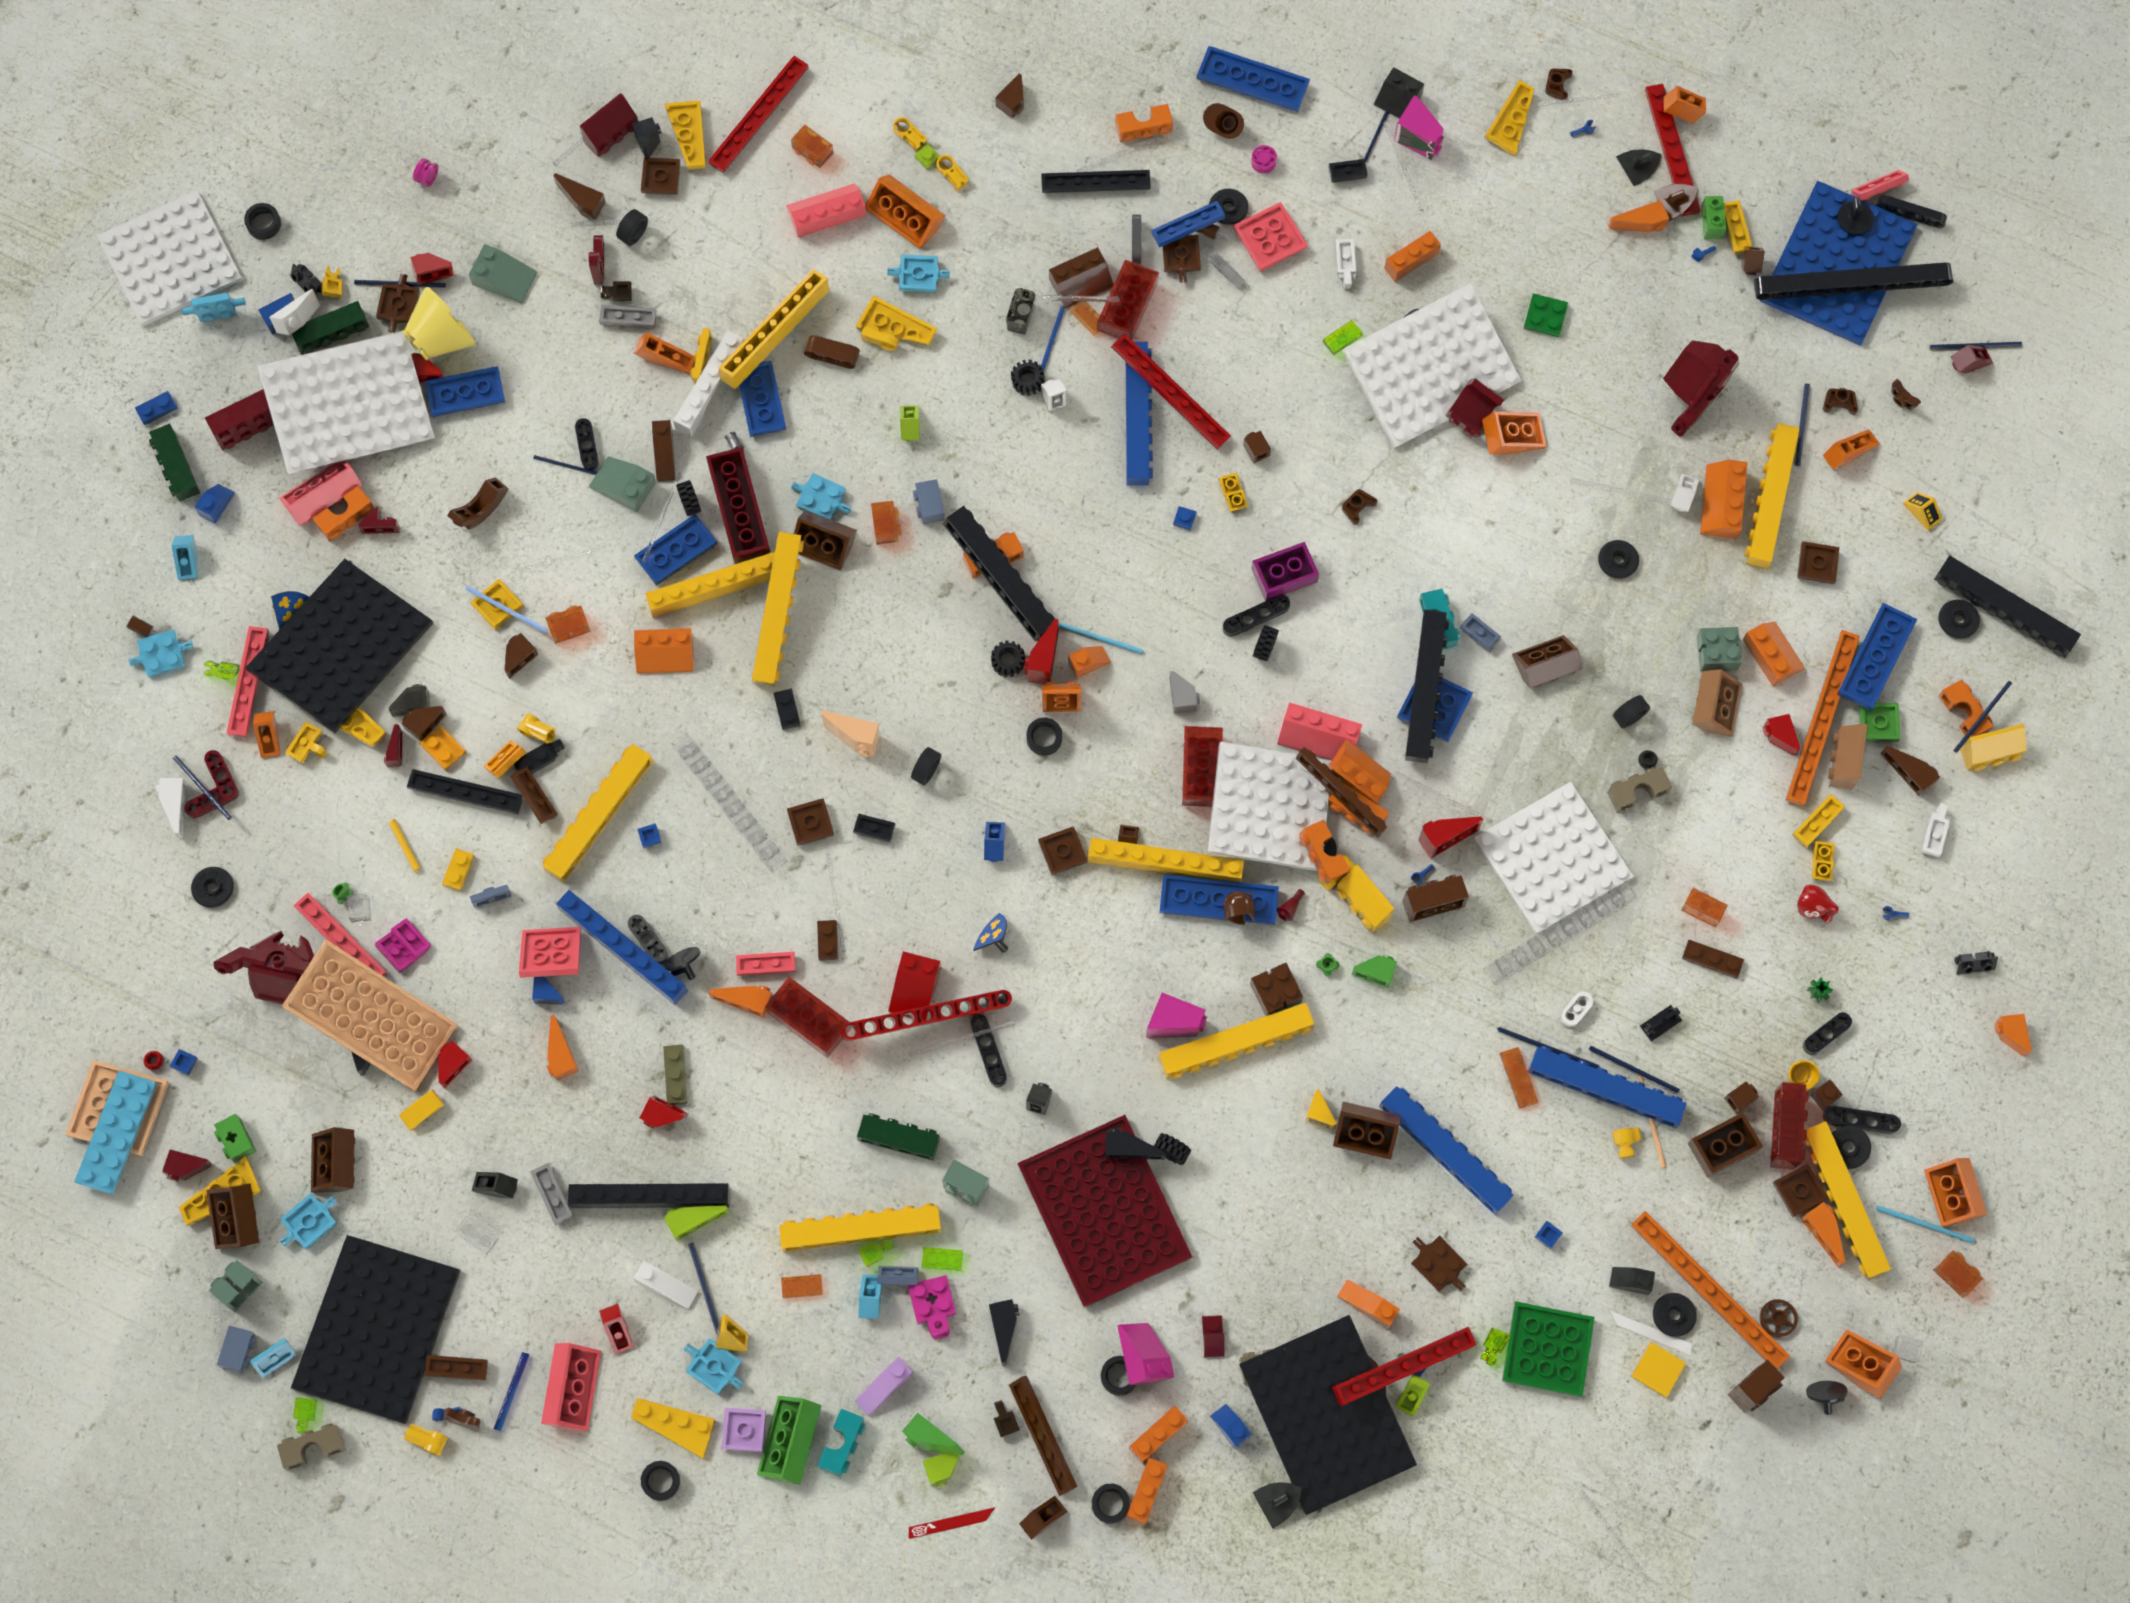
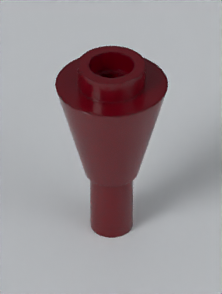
M1298 889L1293 897L1277 908L1280 919L1284 921L1293 920L1299 901L1305 894L1302 889Z

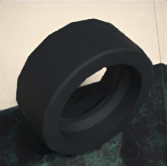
M257 203L246 211L244 223L250 235L256 239L265 240L274 237L279 232L281 218L272 205ZM263 213L272 215L273 222L269 227L265 229L253 227L252 221L257 215Z
M636 209L630 210L619 223L616 232L617 238L629 246L634 245L644 234L648 225V217Z
M1638 695L1621 705L1614 712L1613 718L1621 728H1626L1646 715L1651 707L1642 695Z
M1047 717L1038 718L1028 726L1026 732L1027 745L1035 754L1042 756L1051 755L1061 746L1062 729L1053 719ZM1046 726L1053 729L1056 738L1052 745L1042 747L1035 743L1033 734L1037 728Z
M927 747L918 758L912 770L911 779L926 785L940 763L941 753Z
M1114 1356L1108 1359L1102 1366L1101 1382L1109 1393L1118 1396L1127 1395L1134 1390L1136 1385L1128 1384L1125 1387L1119 1388L1113 1386L1108 1380V1371L1115 1364L1125 1365L1124 1356Z
M662 1460L654 1461L647 1465L640 1478L644 1493L657 1501L670 1499L676 1494L680 1486V1475L677 1469L669 1462ZM657 1469H665L672 1476L673 1482L671 1487L663 1493L654 1492L649 1486V1476Z
M1114 1483L1100 1486L1094 1492L1091 1501L1094 1515L1100 1521L1107 1524H1114L1123 1520L1130 1508V1498L1127 1491ZM1113 1491L1122 1498V1509L1114 1516L1105 1515L1099 1508V1499L1106 1492Z

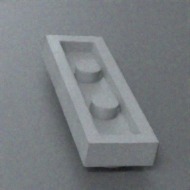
M601 305L599 323L600 325L655 328L657 310L656 308Z
M546 1163L530 1171L555 1226L574 1217L550 1164Z

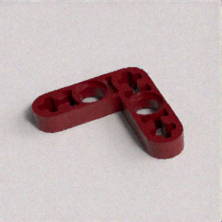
M594 235L593 252H589L588 255L589 268L594 285H604V236Z
M216 750L208 751L204 756V761L217 786L209 790V792L217 798L221 806H224L237 799L239 790L221 754ZM212 756L216 757V762L219 765V767H215V765L211 761ZM225 771L227 774L226 778L218 780L217 774ZM228 784L232 790V795L226 794L227 790L224 785ZM203 793L189 800L185 804L184 809L189 817L196 819L217 809L214 804H207L208 797ZM200 801L203 802V804L206 806V808H203V807L201 806L202 804L200 803ZM193 805L197 807L195 813L191 811Z

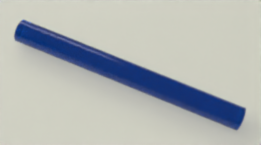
M521 1353L495 1422L494 1430L500 1432L502 1430L530 1355L528 1353Z

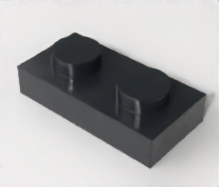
M1365 159L1329 163L1328 166L1331 183L1364 179L1368 176Z
M792 688L774 692L782 730L801 726Z
M858 813L853 833L891 843L896 824Z

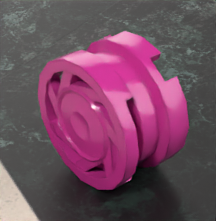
M1261 145L1255 148L1251 158L1252 168L1259 173L1271 172L1276 166V151L1268 145Z
M422 158L414 169L413 181L422 183L426 187L431 186L438 174V164L430 163L428 159Z

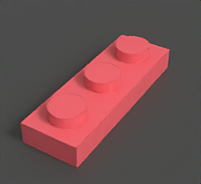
M1897 170L1852 189V196L1860 198L1861 201H1867L1874 195L1883 194L1893 187L1902 186L1903 183L1909 181L1907 173Z
M795 952L736 955L737 976L796 972Z

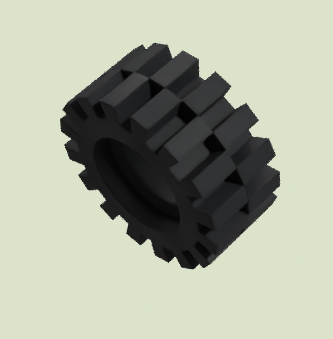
M1030 359L1028 363H1026V360H1022L1023 364L1018 362L1017 367L1014 366L1013 371H1011L1013 387L1018 393L1021 392V395L1027 393V396H1030V392H1033V395L1037 394L1036 390L1041 391V384H1044L1045 381L1042 366L1038 365L1036 361L1033 363ZM1025 373H1033L1035 375V379L1029 383L1023 382L1021 377Z
M688 480L676 484L686 515L690 516L701 512L691 481Z
M1264 625L1257 640L1253 657L1268 661L1278 636V629Z
M1005 640L1004 644L999 642V646L996 645L991 652V664L994 667V671H998L1000 676L1004 674V677H1008V675L1014 677L1015 673L1018 675L1025 665V654L1021 645H1016L1015 641L1009 643V640ZM1005 653H1012L1016 659L1013 664L1005 665L1001 661V656Z
M1160 1133L1154 1144L1155 1147L1165 1152V1158L1178 1165H1184L1191 1153V1149L1185 1143L1164 1133Z

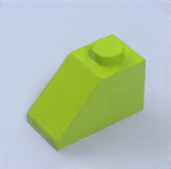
M919 405L900 406L901 440L913 442L920 439Z
M942 1453L923 1460L931 1486L935 1485L938 1488L948 1484L947 1480L951 1479L961 1455Z

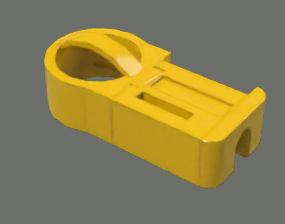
M899 117L894 121L893 131L895 135L915 148V152H918L926 144L927 138L909 119ZM899 123H906L909 129L905 131Z
M942 155L938 158L936 164L938 172L950 181L955 187V191H959L968 184V177L951 156ZM943 160L950 161L952 163V167L949 169L944 164Z
M864 327L862 330L861 339L863 342L866 341L878 345L885 350L896 351L899 340L893 335L868 327Z

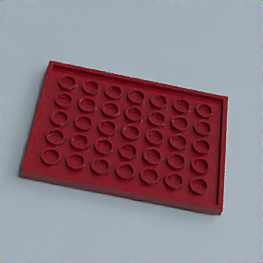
M1126 1115L1120 1116L1017 1163L1083 1308L1193 1258L1147 1160L1105 1159L1106 1131L1118 1128L1122 1129V1132H1128L1135 1136Z

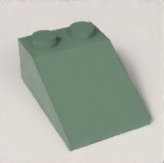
M484 244L469 273L471 283L475 286L522 303L537 271L502 250Z
M608 456L590 483L589 488L638 512L656 484L654 474L644 468Z

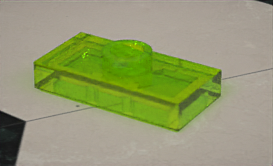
M1350 320L1325 337L1322 342L1335 355L1363 336V332L1353 320Z
M923 1247L922 1268L962 1271L963 1250Z

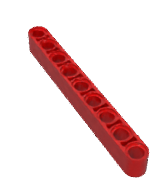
M998 990L857 1020L843 1025L840 1035L846 1041H854L994 1011L1009 1006L1012 996L1007 990ZM999 994L1005 996V1004L998 1002L997 997ZM980 998H983L987 1001L986 1008H981L979 1006ZM961 1002H964L968 1005L967 1012L961 1011ZM943 1006L949 1009V1016L942 1015L941 1008ZM924 1010L930 1012V1020L923 1019L922 1012ZM905 1014L910 1015L912 1018L910 1025L905 1024L903 1021ZM886 1018L891 1019L893 1022L891 1029L884 1026ZM867 1022L872 1023L874 1026L872 1033L865 1030ZM849 1026L855 1030L853 1037L846 1034V1028Z

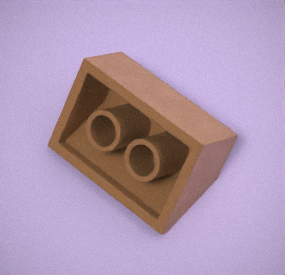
M1721 669L1702 671L1692 724L1706 732L1732 737L1742 683Z
M1868 724L1840 726L1838 731L1834 732L1832 743L1835 746L1830 754V761L1833 762L1827 776L1830 779L1829 786L1852 790L1860 780Z

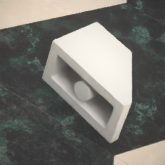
M1051 379L1041 384V392L1048 411L1066 406V389L1059 379Z
M1681 474L1670 506L1677 511L1688 512L1696 493L1699 479Z

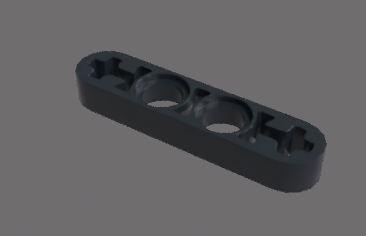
M1881 195L1877 201L1876 206L1935 228H1943L1947 221V215L1942 212L1891 196Z
M1278 595L1227 618L1223 622V633L1230 637L1236 636L1286 613L1290 607L1289 598L1285 595ZM1279 601L1285 603L1284 608L1282 606L1276 607ZM1261 608H1267L1270 614L1262 616L1259 611ZM1249 615L1253 618V622L1246 624L1243 621V617ZM1228 624H1231V626L1236 625L1233 631L1227 629Z
M976 1014L971 1018V1029L989 1081L994 1087H1002L1007 1081V1075L989 1022L983 1014ZM977 1019H980L981 1022L984 1021L982 1024L983 1031L988 1030V1032L980 1033L979 1026H974ZM982 1037H989L991 1039L990 1045L982 1046L980 1044ZM995 1055L997 1062L992 1065L988 1064L986 1061L987 1056ZM997 1068L999 1076L1003 1075L1001 1082L993 1080L995 1078L994 1070L989 1071V1069Z
M1830 1106L1822 1115L1824 1122L1826 1121L1827 1124L1833 1126H1855L1862 1130L1893 1134L1901 1127L1899 1117L1886 1113ZM1834 1111V1115L1840 1116L1844 1112L1842 1122L1840 1121L1841 1117H1835L1831 1120V1116H1828V1114ZM1849 1113L1856 1115V1123L1848 1122L1847 1115ZM1867 1117H1874L1877 1120L1876 1126H1869L1866 1121ZM1890 1120H1893V1124H1896L1892 1129L1888 1124H1883L1882 1128H1880L1881 1122L1888 1123Z

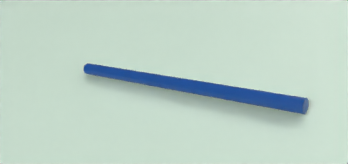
M1064 306L1060 307L1041 363L1043 372L1065 309Z

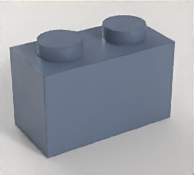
M937 479L915 483L916 490H913L914 501L919 503L916 511L918 518H922V523L927 524L945 520Z
M229 1326L217 1366L243 1373L250 1363V1357H248L250 1349L253 1350L257 1338L254 1337L255 1334L252 1331Z

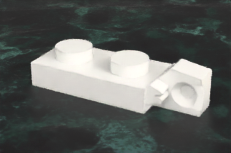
M1337 239L1335 241L1337 275L1339 279H1343V288L1351 289L1352 279H1355L1356 275L1354 239Z
M1940 803L1936 813L1932 812L1921 849L1922 853L1939 858L1942 855L1950 823L1949 816H1945L1948 805Z

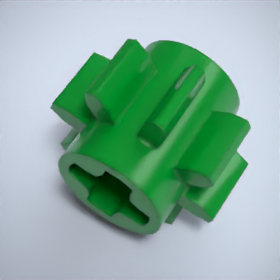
M1820 977L1818 982L1815 980L1810 982L1813 986L1807 989V991L1811 992L1810 999L1815 998L1820 1003L1822 998L1825 1000L1830 998L1827 994L1833 991L1832 988H1829L1830 981H1823L1822 977Z

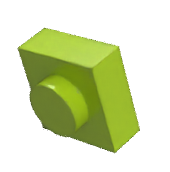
M929 144L914 154L915 159L926 170L935 164L940 157Z

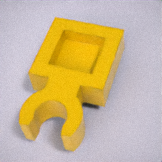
M327 266L322 280L323 296L341 298L342 280L337 279L340 274L339 268L336 269L335 273H332L330 266Z

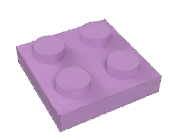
M725 1408L721 1449L763 1452L766 1411Z

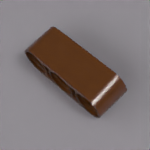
M815 335L809 337L804 351V355L808 358L848 369L855 368L860 349L856 346Z

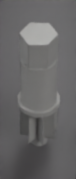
M1214 253L1210 254L1209 257L1211 259L1209 261L1237 288H1240L1245 280L1218 253L1216 255Z

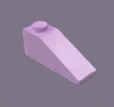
M898 1357L870 1384L855 1402L870 1416L913 1376L912 1370Z

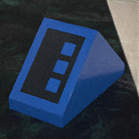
M544 976L534 977L532 1000L535 1004L563 1005L565 1003L563 997Z

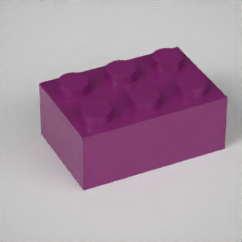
M1305 542L1252 561L1251 569L1265 601L1318 582L1319 573Z

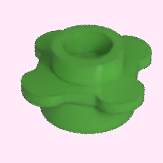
M346 882L337 884L333 889L332 894L337 898L338 904H343L353 893Z
M1326 953L1321 960L1316 962V967L1320 968L1325 976H1330L1334 969L1339 968V962L1331 954Z

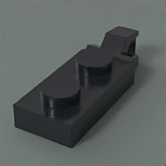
M560 739L552 743H544L523 755L513 766L517 771L528 767L531 774H534L554 762L555 758L559 756L557 753L565 749L564 744Z

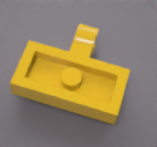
M305 721L285 754L302 764L311 751L317 756L324 758L327 751L322 746L316 744L323 731Z

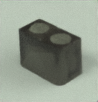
M1017 288L1014 291L1006 317L1008 331L1026 335L1035 306V293L1033 291L1023 288ZM1025 303L1030 306V312L1027 315L1018 313L1017 308L1020 304ZM1020 319L1023 320L1025 324L1017 323L1014 321Z

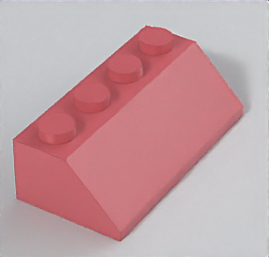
M855 183L786 205L797 237L866 216V206Z
M344 461L331 464L279 497V499L300 526L310 522L312 517L321 513L332 504L340 503L344 499V495L355 487L362 486V483L352 467Z
M1289 702L1277 744L1298 751L1306 747L1316 756L1332 760L1346 739L1355 746L1357 745L1363 724Z
M572 1343L554 1344L541 1424L557 1428L588 1431L601 1355L600 1350Z

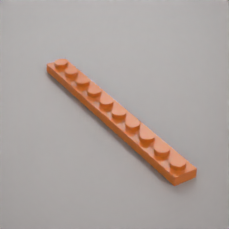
M1845 630L1840 632L1791 780L1786 801L1800 806H1804L1840 699L1837 693L1849 671L1859 641V635Z
M1646 1211L1630 1225L1765 1361L1769 1360L1778 1369L1790 1357Z

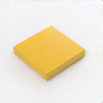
M500 579L482 592V594L515 612L520 611L524 607L520 600ZM478 596L470 602L494 630H497L513 616Z
M1650 1342L1631 1377L1667 1398L1686 1362L1655 1343Z

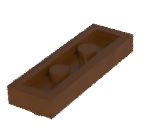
M528 767L514 772L510 776L540 824L554 819L558 815Z
M1692 940L1687 941L1682 959L1736 979L1739 977L1744 959Z
M427 1355L424 1375L429 1377L486 1381L488 1360Z

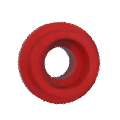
M150 1051L145 1055L143 1062L147 1069L154 1071L162 1067L164 1058L160 1052ZM153 1058H157L155 1064H151Z

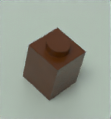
M1744 246L1741 268L1745 271V274L1756 275V273H1762L1765 254L1763 248Z
M1261 430L1256 433L1251 432L1245 436L1243 446L1253 464L1270 456L1271 448Z
M1830 1079L1810 1096L1823 1111L1836 1102L1843 1094Z
M1746 1081L1727 1094L1724 1099L1737 1114L1758 1098L1756 1088L1752 1084L1749 1085Z

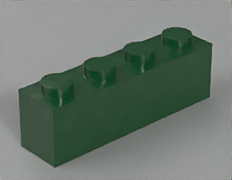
M356 301L307 321L304 326L293 332L292 336L302 355L309 354L319 347L328 346L336 340L345 339L353 333L362 332L370 326L359 301Z
M169 423L150 431L152 439H149V443L152 449H156L158 452L155 457L159 465H163L165 469L162 473L165 480H169L171 483L169 490L172 496H176L179 501H183L200 494L201 492L171 424Z
M869 1113L868 1115L863 1114L857 1140L934 1161L940 1141V1134H937V1131L926 1128L921 1130L914 1124L907 1123L902 1125L899 1124L898 1120L892 1118L883 1120L880 1119L879 1115Z

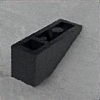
M1113 1128L1110 1131H1106L1105 1159L1165 1160V1152L1128 1132H1122V1129Z
M1013 1299L989 1304L1002 1366H1005L1007 1363L1017 1323L1016 1316L1020 1315L1018 1304H1013Z

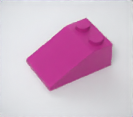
M1149 1323L1117 1325L1129 1385L1159 1383L1174 1378L1171 1358Z

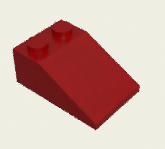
M1054 619L1031 650L1030 658L1026 657L1025 675H1028V682L1039 684L1051 682L1059 633V619Z
M1482 816L1438 819L1435 822L1429 821L1422 826L1423 829L1420 832L1418 841L1430 859L1478 832L1484 819Z
M903 951L888 1012L895 1013L931 1005L941 970V961ZM924 1010L922 1012V1017L924 1020H926L929 1011Z

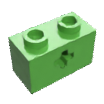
M1705 196L1701 206L1704 239H1722L1726 231L1723 196Z
M236 1113L214 1124L217 1130L214 1134L219 1142H223L225 1148L222 1150L227 1159H231L236 1163L244 1156L257 1152L240 1117ZM235 1135V1142H231L232 1136Z

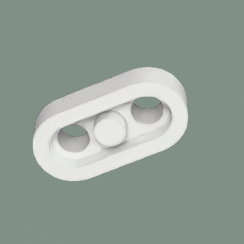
M1587 992L1577 993L1562 1011L1560 1016L1562 1023L1567 1027L1576 1026L1592 1007V996ZM1583 1000L1585 1002V1006H1581L1579 1004V1001ZM1567 1015H1572L1573 1020H1568Z

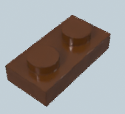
M837 920L817 921L818 959H838Z

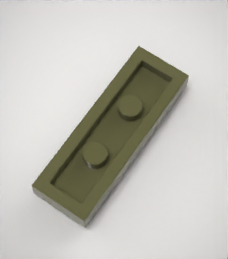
M683 1044L663 1046L667 1102L672 1105L687 1104Z

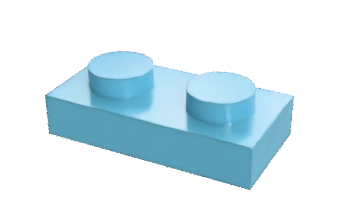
M283 1338L250 1361L263 1378L297 1354L286 1338Z

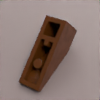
M554 173L555 184L579 213L586 218L591 217L596 220L606 202L604 193Z
M671 420L652 421L656 480H675Z
M1888 745L1880 753L1918 796L1934 785L1940 778L1938 771L1927 762Z

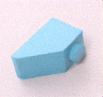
M194 535L175 536L171 547L178 580L197 578V549Z
M862 1275L858 1318L879 1319L882 1284H877V1275Z

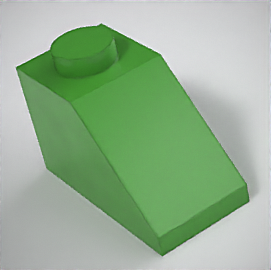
M1378 955L1354 966L1351 975L1388 988L1397 961H1394V958L1388 955Z

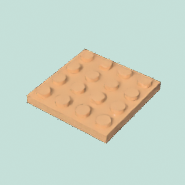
M93 1060L66 1135L86 1142L91 1141L120 1070L158 1083L130 1154L143 1157L169 1082Z

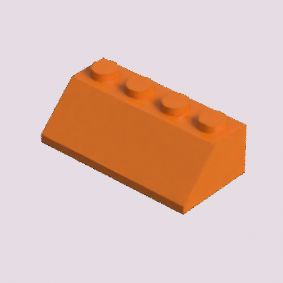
M890 174L878 179L865 205L866 210L919 249L938 231L946 216Z
M1724 460L1706 465L1700 534L1733 539L1738 538L1742 530L1747 462Z

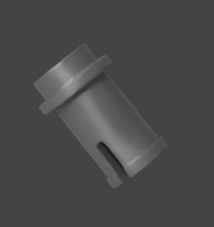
M729 432L731 437L728 434L725 435L731 450L742 447L744 452V445L740 443L735 432Z

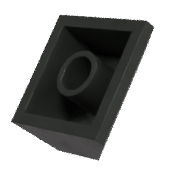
M1393 67L1379 91L1374 106L1388 111L1389 114L1400 119L1414 95L1420 99L1425 84Z

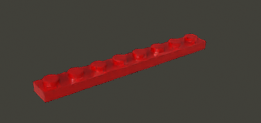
M796 56L790 59L708 160L711 166L722 173L726 171L808 70L809 66L807 63Z
M1662 83L1647 86L1645 93L1672 184H1685L1694 187L1673 115L1664 112V96L1666 95L1664 85ZM1697 196L1691 206L1682 214V217L1700 213L1701 209Z
M1125 333L1113 343L1111 348L1217 450L1231 437L1219 423Z
M1468 1326L1333 1386L1332 1389L1339 1405L1342 1406L1472 1348L1477 1344Z

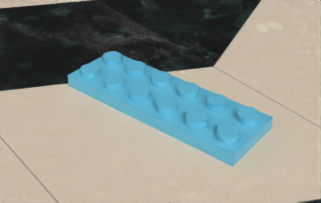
M120 1070L118 1071L74 1180L76 1184L111 1195L114 1194L158 1083Z

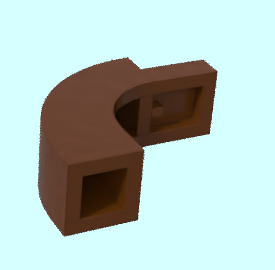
M496 477L485 480L477 495L469 503L450 510L447 516L453 520L455 525L466 527L470 530L482 523L499 506L509 488Z

